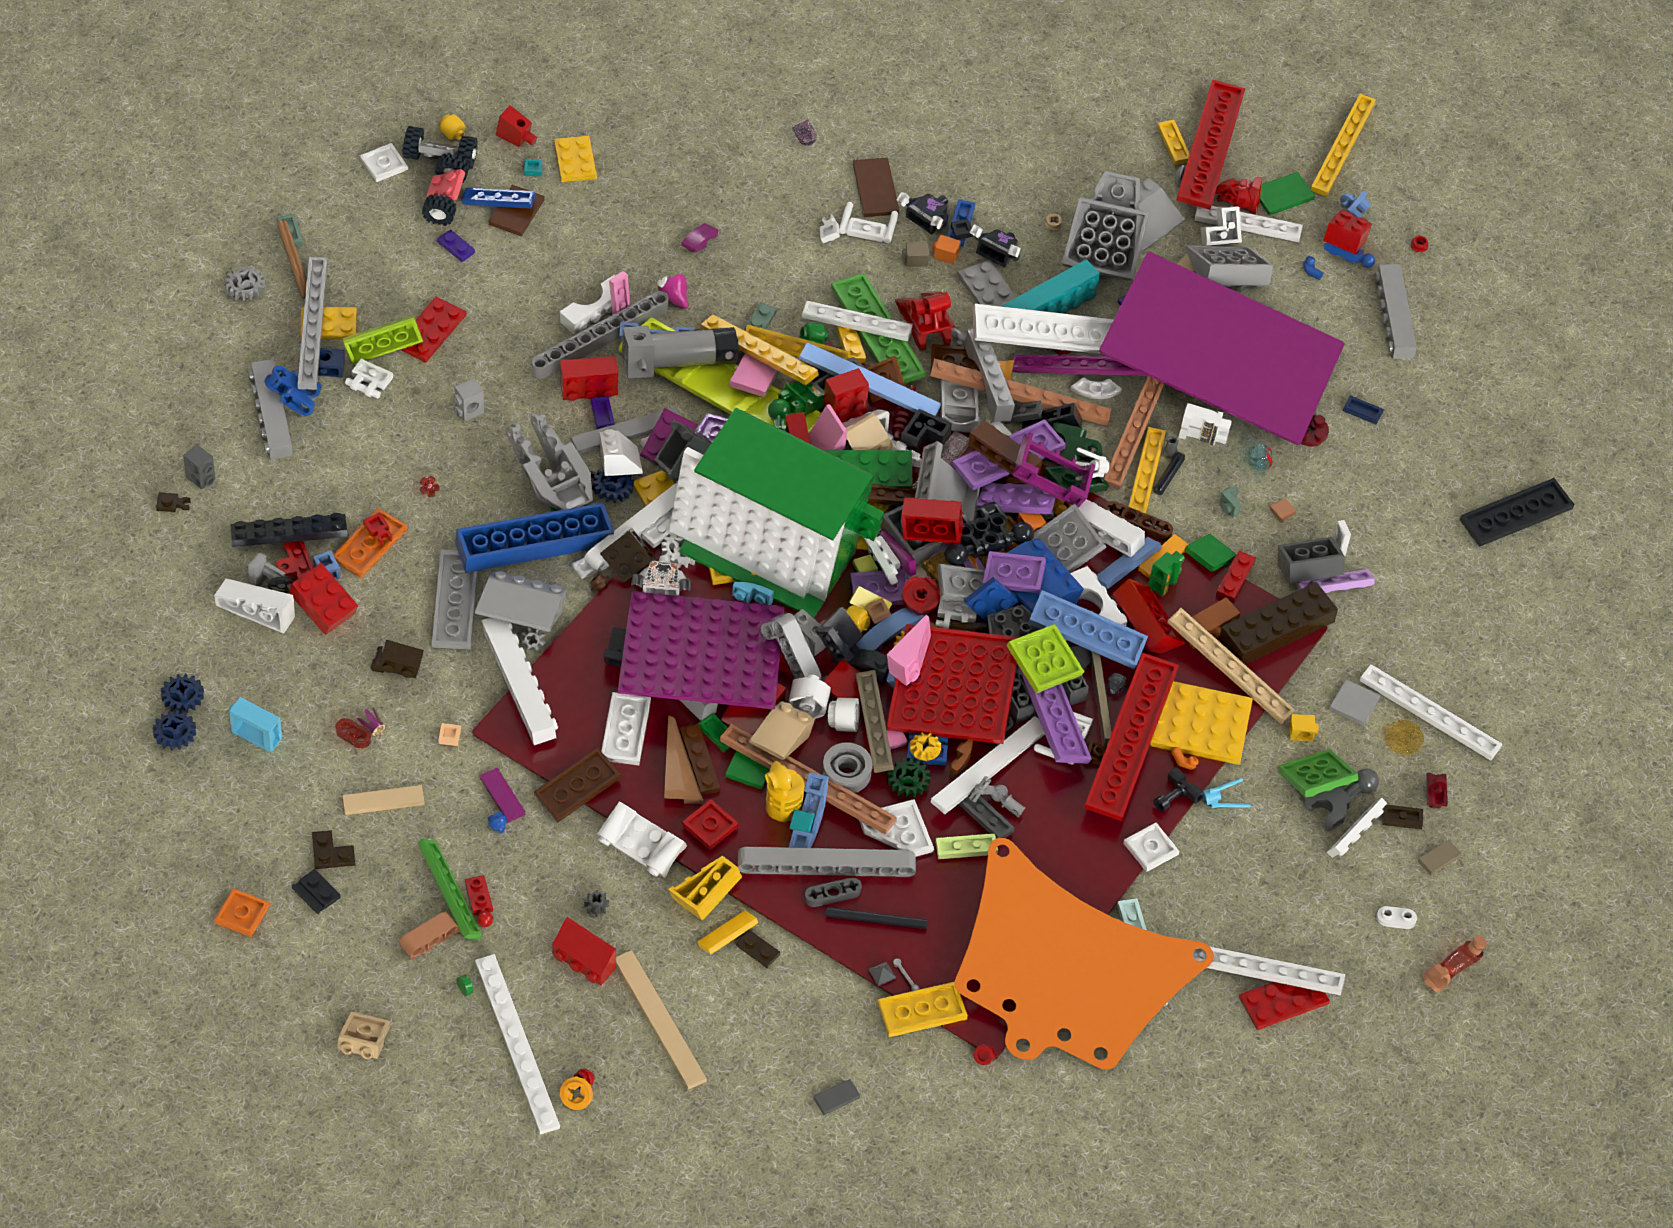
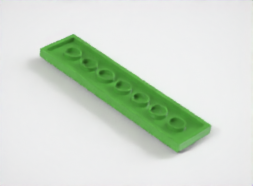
M864 273L831 283V289L844 309L893 320ZM857 330L876 363L894 355L897 357L905 384L925 378L926 372L906 341Z

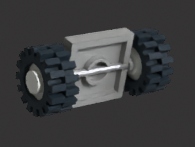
M408 126L406 129L402 149L404 158L418 160L421 153L427 157H434V155L442 156L444 153L446 155L447 153H451V155L456 153L457 157L461 155L462 159L465 158L467 160L469 169H473L478 149L477 138L462 135L459 146L431 141L424 142L423 128Z

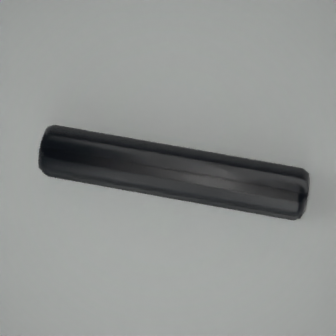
M1177 452L1156 483L1153 490L1154 493L1158 495L1164 493L1184 462V453Z

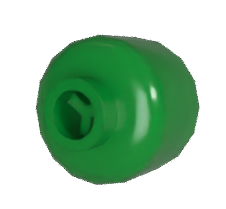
M808 322L801 327L800 338L823 344L828 339V331L825 330L822 323Z

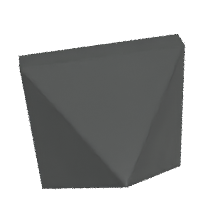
M887 962L868 969L877 986L896 979Z

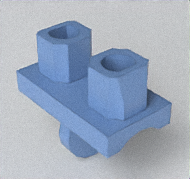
M1365 191L1356 199H1354L1355 195L1353 193H1344L1340 198L1341 206L1343 208L1348 207L1346 211L1358 218L1363 214L1356 207L1364 213L1371 206V203L1365 199L1367 196Z

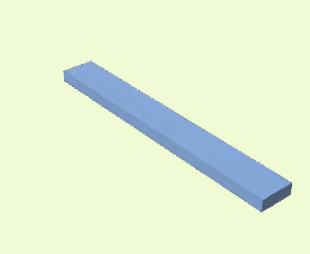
M808 342L799 357V360L834 376L859 368L869 383V392L916 413L918 409H921L936 416L941 407V403Z

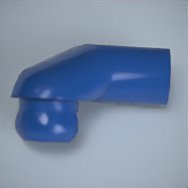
M1307 256L1303 262L1305 272L1320 280L1324 272L1315 268L1314 257Z

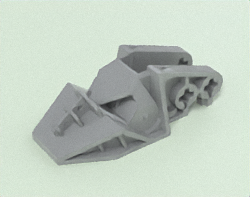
M531 414L533 429L551 467L555 470L552 472L551 469H546L544 476L540 471L541 457L535 455L530 441L523 439L519 423L513 422L510 427L506 428L509 441L527 478H530L537 500L559 511L587 506L592 503L591 472L573 443L570 442L563 445L554 429H548L544 414Z

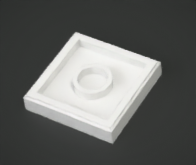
M392 143L360 155L361 161L376 182L408 170L407 164Z
M1157 823L1124 839L1123 842L1146 872L1179 855L1177 847Z

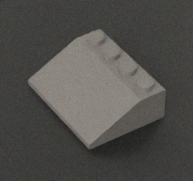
M1147 178L1140 184L1139 209L1140 211L1148 212L1149 217L1139 254L1185 221L1184 217L1159 185L1150 178Z
M1186 245L1185 249L1195 272L1225 287H1231V285L1239 287L1270 285L1273 264L1250 246Z
M493 571L487 580L475 614L550 632L564 610L567 589L556 584H544L540 580L532 581L525 579L523 576L507 575L503 571Z

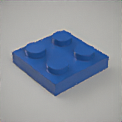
M994 577L964 599L965 604L987 623V615L1009 609L1019 602L1017 597Z

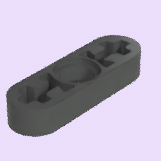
M847 878L812 886L805 892V903L810 907H818L857 898L861 894L862 884L856 878ZM849 886H853L856 890H852ZM836 889L839 894L831 896L828 894V890Z

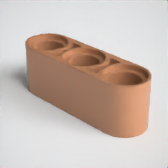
M443 912L405 934L400 939L399 944L411 959H416L415 956L424 954L432 949V946L435 944L439 945L449 939L450 935L457 934L459 926L448 912Z

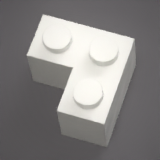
M1238 206L1217 208L1218 226L1201 227L1202 245L1242 242Z

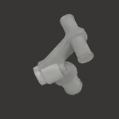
M984 776L982 781L975 785V790L969 797L973 802H977L981 794H990L995 801H1001L1003 804L1002 808L1005 807L1016 815L1017 818L1024 811L1025 807L1014 800L1012 795L1008 796L1006 786L989 785L991 779L987 780V776Z

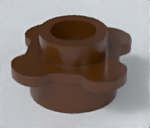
M601 573L595 576L590 581V584L593 586L591 591L594 589L601 590L607 584L605 580L609 576L606 575L604 577Z

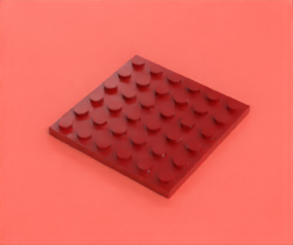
M906 624L904 637L916 625ZM930 627L931 637L918 678L914 682L911 681L907 686L897 678L895 680L887 730L921 734L923 732V734L931 733L932 736L1004 744L1017 662L1006 645L1020 637Z

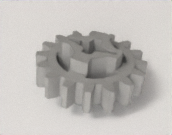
M248 265L244 269L238 266L237 271L232 269V274H227V279H225L226 291L229 292L230 296L235 295L236 300L240 297L243 301L246 298L252 300V296L258 298L259 293L264 292V275H261V270L255 271L254 266L251 269H248Z

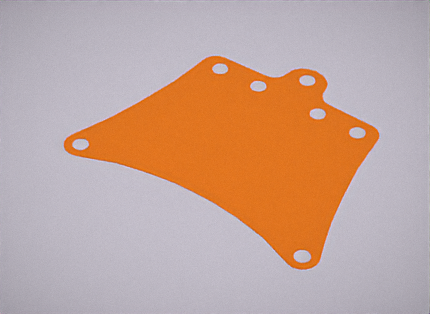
M997 838L989 846L981 903L970 944L955 979V988L961 995L997 1014L1006 1021L1008 1030L1005 1044L1014 1056L1023 1060H1032L1037 1058L1044 1049L1057 1047L1100 1069L1110 1070L1118 1064L1138 1034L1180 989L1213 962L1214 954L1211 947L1206 943L1163 936L1135 927L1095 909L1070 894L1037 869L1012 841L1006 838ZM1006 845L1010 851L1009 855L1006 857L997 855V846ZM1203 949L1207 955L1204 961L1195 960L1193 957L1194 950ZM971 979L977 980L980 983L979 991L970 992L967 989V982ZM1012 999L1016 1003V1009L1012 1012L1005 1011L1002 1007L1003 1001ZM1066 1028L1071 1032V1038L1068 1041H1061L1058 1038L1057 1033L1060 1029ZM1019 1039L1028 1040L1030 1043L1029 1050L1026 1052L1019 1051L1016 1047V1042ZM1098 1047L1106 1049L1108 1053L1107 1058L1104 1060L1096 1059L1094 1050Z

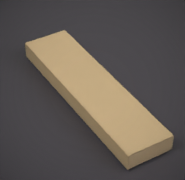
M422 785L343 795L345 815L425 805Z

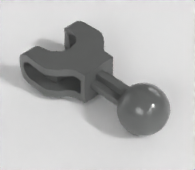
M1368 768L1361 769L1357 772L1358 781H1354L1353 784L1344 790L1339 786L1331 791H1324L1313 797H1307L1304 806L1309 811L1319 807L1329 810L1330 814L1325 819L1324 827L1328 831H1332L1344 823L1346 811L1350 808L1354 796L1360 792L1371 793L1376 790L1379 785V777L1375 771Z

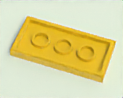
M955 982L877 999L888 1037L967 1020L968 1017L960 993L955 988Z

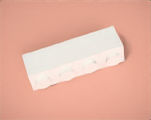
M1087 499L1079 507V510L1095 532L1107 545L1132 557L1145 544V531L1130 524L1125 519L1112 514L1109 510H1105Z

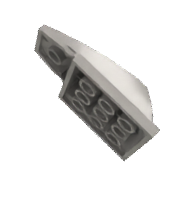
M1104 171L1092 198L1085 199L1079 197L1062 266L1071 268L1087 259L1101 275L1133 281L1149 217L1148 212L1140 211L1139 209L1140 178Z

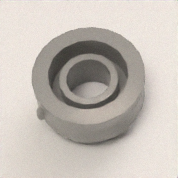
M854 743L836 744L824 756L822 775L828 776L831 781L853 793L859 792L867 786L871 779L872 758L867 750L860 745ZM850 768L854 772L847 774L841 772L840 769Z

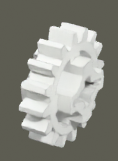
M671 532L669 537H664V542H662V555L669 556L671 563L678 564V568L681 565L688 568V563L695 565V560L678 552L686 539Z

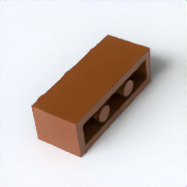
M1226 597L1192 616V618L1213 637L1218 638L1222 626L1239 619L1240 612ZM1183 637V639L1190 645V647L1192 649H1195V647Z

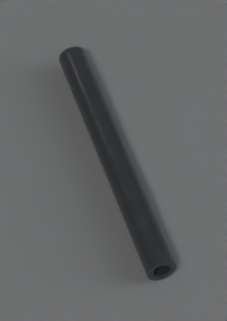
M827 907L826 917L920 929H926L927 919L832 907Z

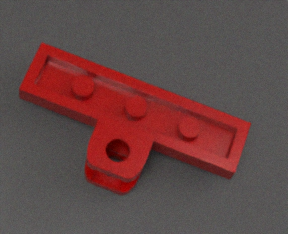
M303 541L282 543L287 558L276 561V567L285 572V576H288V578L295 582L314 567Z

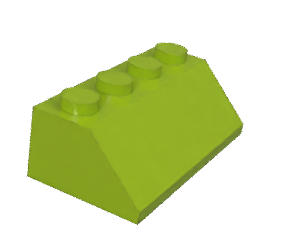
M413 314L344 337L343 342L352 364H357L360 359L367 361L421 343L423 339Z

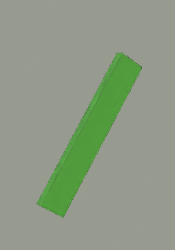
M421 839L418 845L463 937L473 940L480 939L482 933L437 842Z

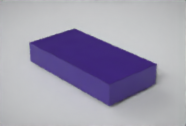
M609 396L590 398L596 430L614 425Z

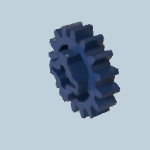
M604 469L603 472L598 470L593 480L594 493L600 494L599 499L605 497L606 502L613 500V503H616L617 499L623 502L624 497L628 499L630 493L633 492L634 480H631V474L605 476Z
M186 673L184 677L177 674L176 679L169 677L170 682H164V687L161 688V699L164 701L165 707L170 706L171 712L177 709L179 714L181 710L188 713V709L196 710L195 705H201V700L204 699V688L201 686L200 680L195 681V676L188 678Z
M169 710L168 715L162 713L161 719L156 718V724L153 725V736L157 744L162 743L164 749L170 746L171 751H173L174 747L181 750V745L188 747V741H194L193 736H196V723L193 722L192 716L187 717L186 712L179 714V710H176L175 714H172Z

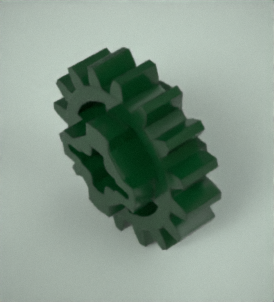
M902 758V763L895 761L894 770L888 772V785L892 786V792L897 790L898 796H901L903 793L905 798H908L909 795L916 798V793L923 795V790H928L931 779L930 770H926L927 765L921 766L920 760L915 763L913 758H910L909 761Z

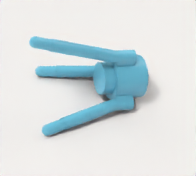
M1243 778L1215 788L1203 790L1205 805H1211L1212 809L1217 807L1250 808L1251 804L1218 803L1221 800L1220 790L1242 782Z

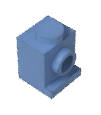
M331 551L320 553L313 557L314 567L322 563L335 579L340 578V567Z

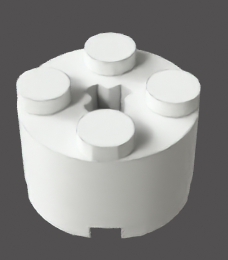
M816 675L794 679L789 696V704L800 711L808 713L815 719L825 715L831 687L819 680V677Z

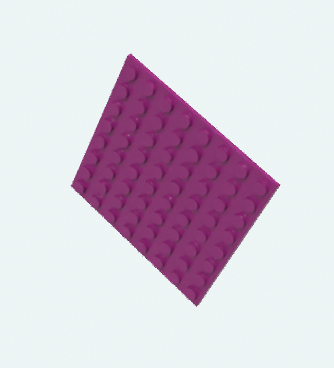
M632 591L618 693L775 709L781 648L776 638L768 640L763 636L761 625L777 616L783 615L784 607Z

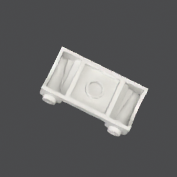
M620 801L597 833L599 836L598 840L606 846L612 845L647 867V871L656 877L660 875L665 878L674 860L687 847L683 840L651 823Z

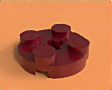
M1313 415L1308 428L1314 430L1312 433H1309V430H1307L1301 442L1302 445L1309 447L1320 445L1327 439L1329 427L1325 422V418L1321 415Z

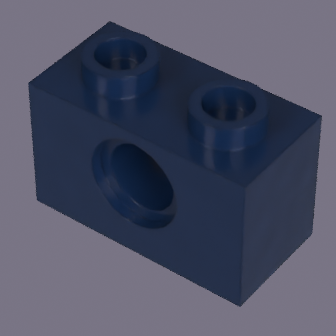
M320 348L318 376L343 378L345 350Z

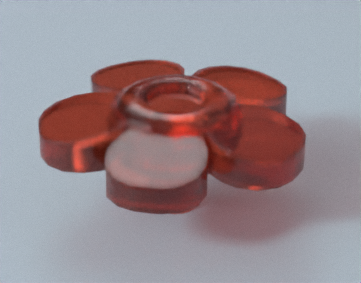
M433 476L423 477L420 480V484L423 485L420 487V492L422 494L427 493L428 497H434L435 491H439L440 487L439 484L435 483L436 480Z

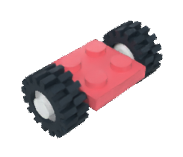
M444 153L438 159L435 168V174L437 175L432 177L422 209L424 219L427 218L428 222L432 221V224L438 223V225L443 224L447 226V223L451 224L454 219L457 207L456 203L453 202L457 200L461 185L466 180L469 171V163L466 162L465 158L462 159L461 155L457 157L456 153H453V155L451 153H447V155Z

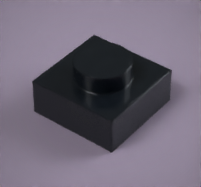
M968 219L951 222L950 227L956 240L973 237V234L969 233L972 228Z

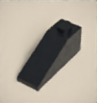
M1075 403L1042 411L1041 419L1022 421V429L1042 420H1046L1051 427L1054 423H1061L1082 428V417Z
M851 648L850 652L854 657L847 663L860 672L875 670L877 683L884 686L889 674L887 656L873 650ZM835 658L832 659L833 663L839 664L840 661H836Z

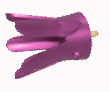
M373 708V712L376 718L368 709H365L364 713L371 722V725L360 717L357 720L367 727L373 736L379 733L383 735L382 732L385 729V725L379 720L375 709Z

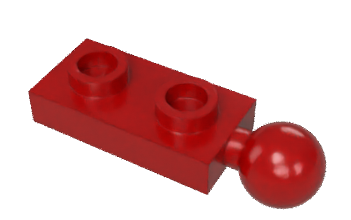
M485 876L466 878L464 881L473 915H478L477 922L480 926L489 927L493 923V916L490 913L493 912V906Z

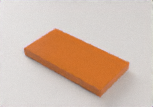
M377 508L370 516L381 513L389 525V531L392 534L391 542L388 538H383L384 545L381 546L378 543V537L372 538L362 524L333 554L340 566L360 578L408 530V525L380 508Z

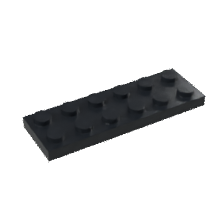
M1552 478L1461 515L1460 521L1480 547L1572 510L1575 504L1556 479Z
M332 513L325 516L316 514L311 517L295 516L291 519L275 518L268 521L261 519L254 522L238 521L231 524L232 547L348 537L346 516L341 513Z

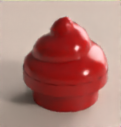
M580 1069L574 1074V1077L585 1078L591 1086L593 1085L595 1075L588 1069Z

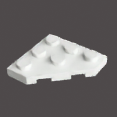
M915 799L882 807L883 810L897 817L896 823L886 835L859 820L865 835L898 850H910L916 856L934 851Z

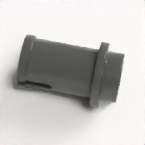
M1169 436L1167 438L1166 446L1163 449L1165 456L1172 458L1178 452L1177 444L1179 440H1177V437Z

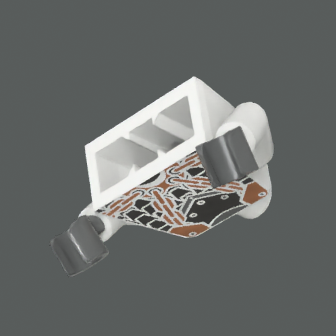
M667 555L660 556L659 562H650L649 567L644 568L640 574H633L631 585L636 584L641 588L643 585L644 593L677 596L682 589L691 591V580L687 579L683 572L678 570V564L670 563L671 558Z

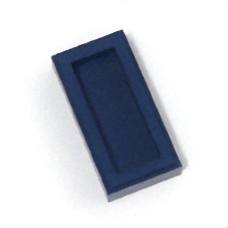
M1350 395L1343 411L1377 425L1384 409Z

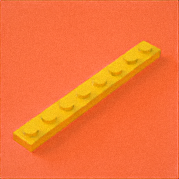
M1359 94L1311 186L1312 192L1325 197L1328 196L1375 105L1376 99Z
M711 315L700 324L702 330L734 327L740 351L804 385H807L818 376L817 369L715 315Z

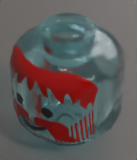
M1264 443L1253 445L1248 451L1249 466L1257 471H1264L1271 467V448Z

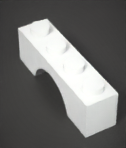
M613 276L601 283V298L597 302L589 305H580L573 302L560 311V323L572 334L575 335L578 332L584 331L591 323L598 322L601 316L612 312L609 280Z
M1088 566L1070 573L1084 588L1079 599L1092 601L1099 607L1101 611L1099 615L1126 626V616L1118 610L1116 602L1113 599L1111 600L1106 588L1103 585L1101 586L1096 574Z

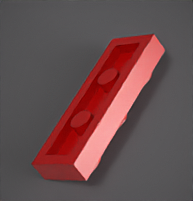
M1239 550L1216 595L1222 598L1227 597L1229 601L1234 602L1256 561V557Z

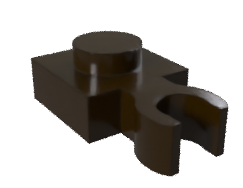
M159 492L156 510L164 512H176V508L190 510V506L184 505V503H191V498H178L176 493Z

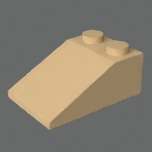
M781 701L775 706V709L771 710L749 743L784 760L809 738L815 718L804 711L792 707L791 704Z

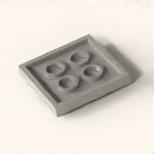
M1076 504L1034 532V538L1032 539H1040L1070 573L1106 548L1104 542Z

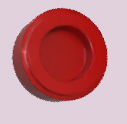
M982 1044L975 1048L973 1056L978 1064L988 1065L995 1059V1051L990 1045Z

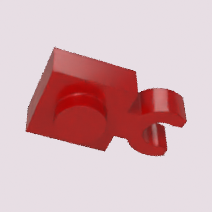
M381 513L363 520V525L371 537L377 536L378 543L381 546L384 545L383 538H388L390 542L392 541L389 525Z

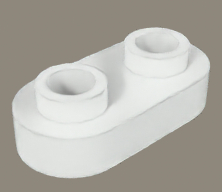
M1383 906L1378 910L1376 919L1382 926L1411 929L1416 924L1417 915L1411 909Z

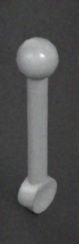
M894 959L893 965L899 968L911 985V990H919V986L913 983L902 967L901 960Z

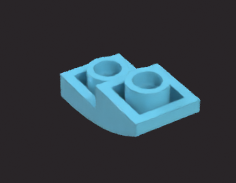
M734 582L732 596L745 603H750L754 599L759 604L771 605L773 603L774 591L752 583Z

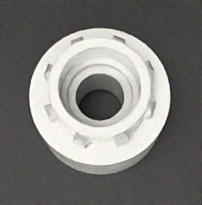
M837 698V701H831L828 709L829 726L835 727L836 731L857 732L860 719L859 699Z

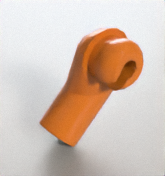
M1175 748L1171 751L1179 767L1189 770L1196 768L1198 759L1195 756L1184 757L1180 748Z

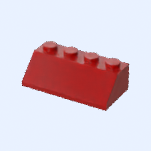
M1128 579L1113 593L1117 599V605L1124 610L1125 616L1134 626V630L1148 636L1144 645L1147 651L1161 654L1186 643L1181 634L1167 623L1170 617L1149 585Z

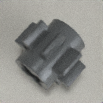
M596 890V892L591 894L587 893L584 906L587 907L588 914L593 913L597 917L600 913L606 914L609 900H606V893L602 894Z

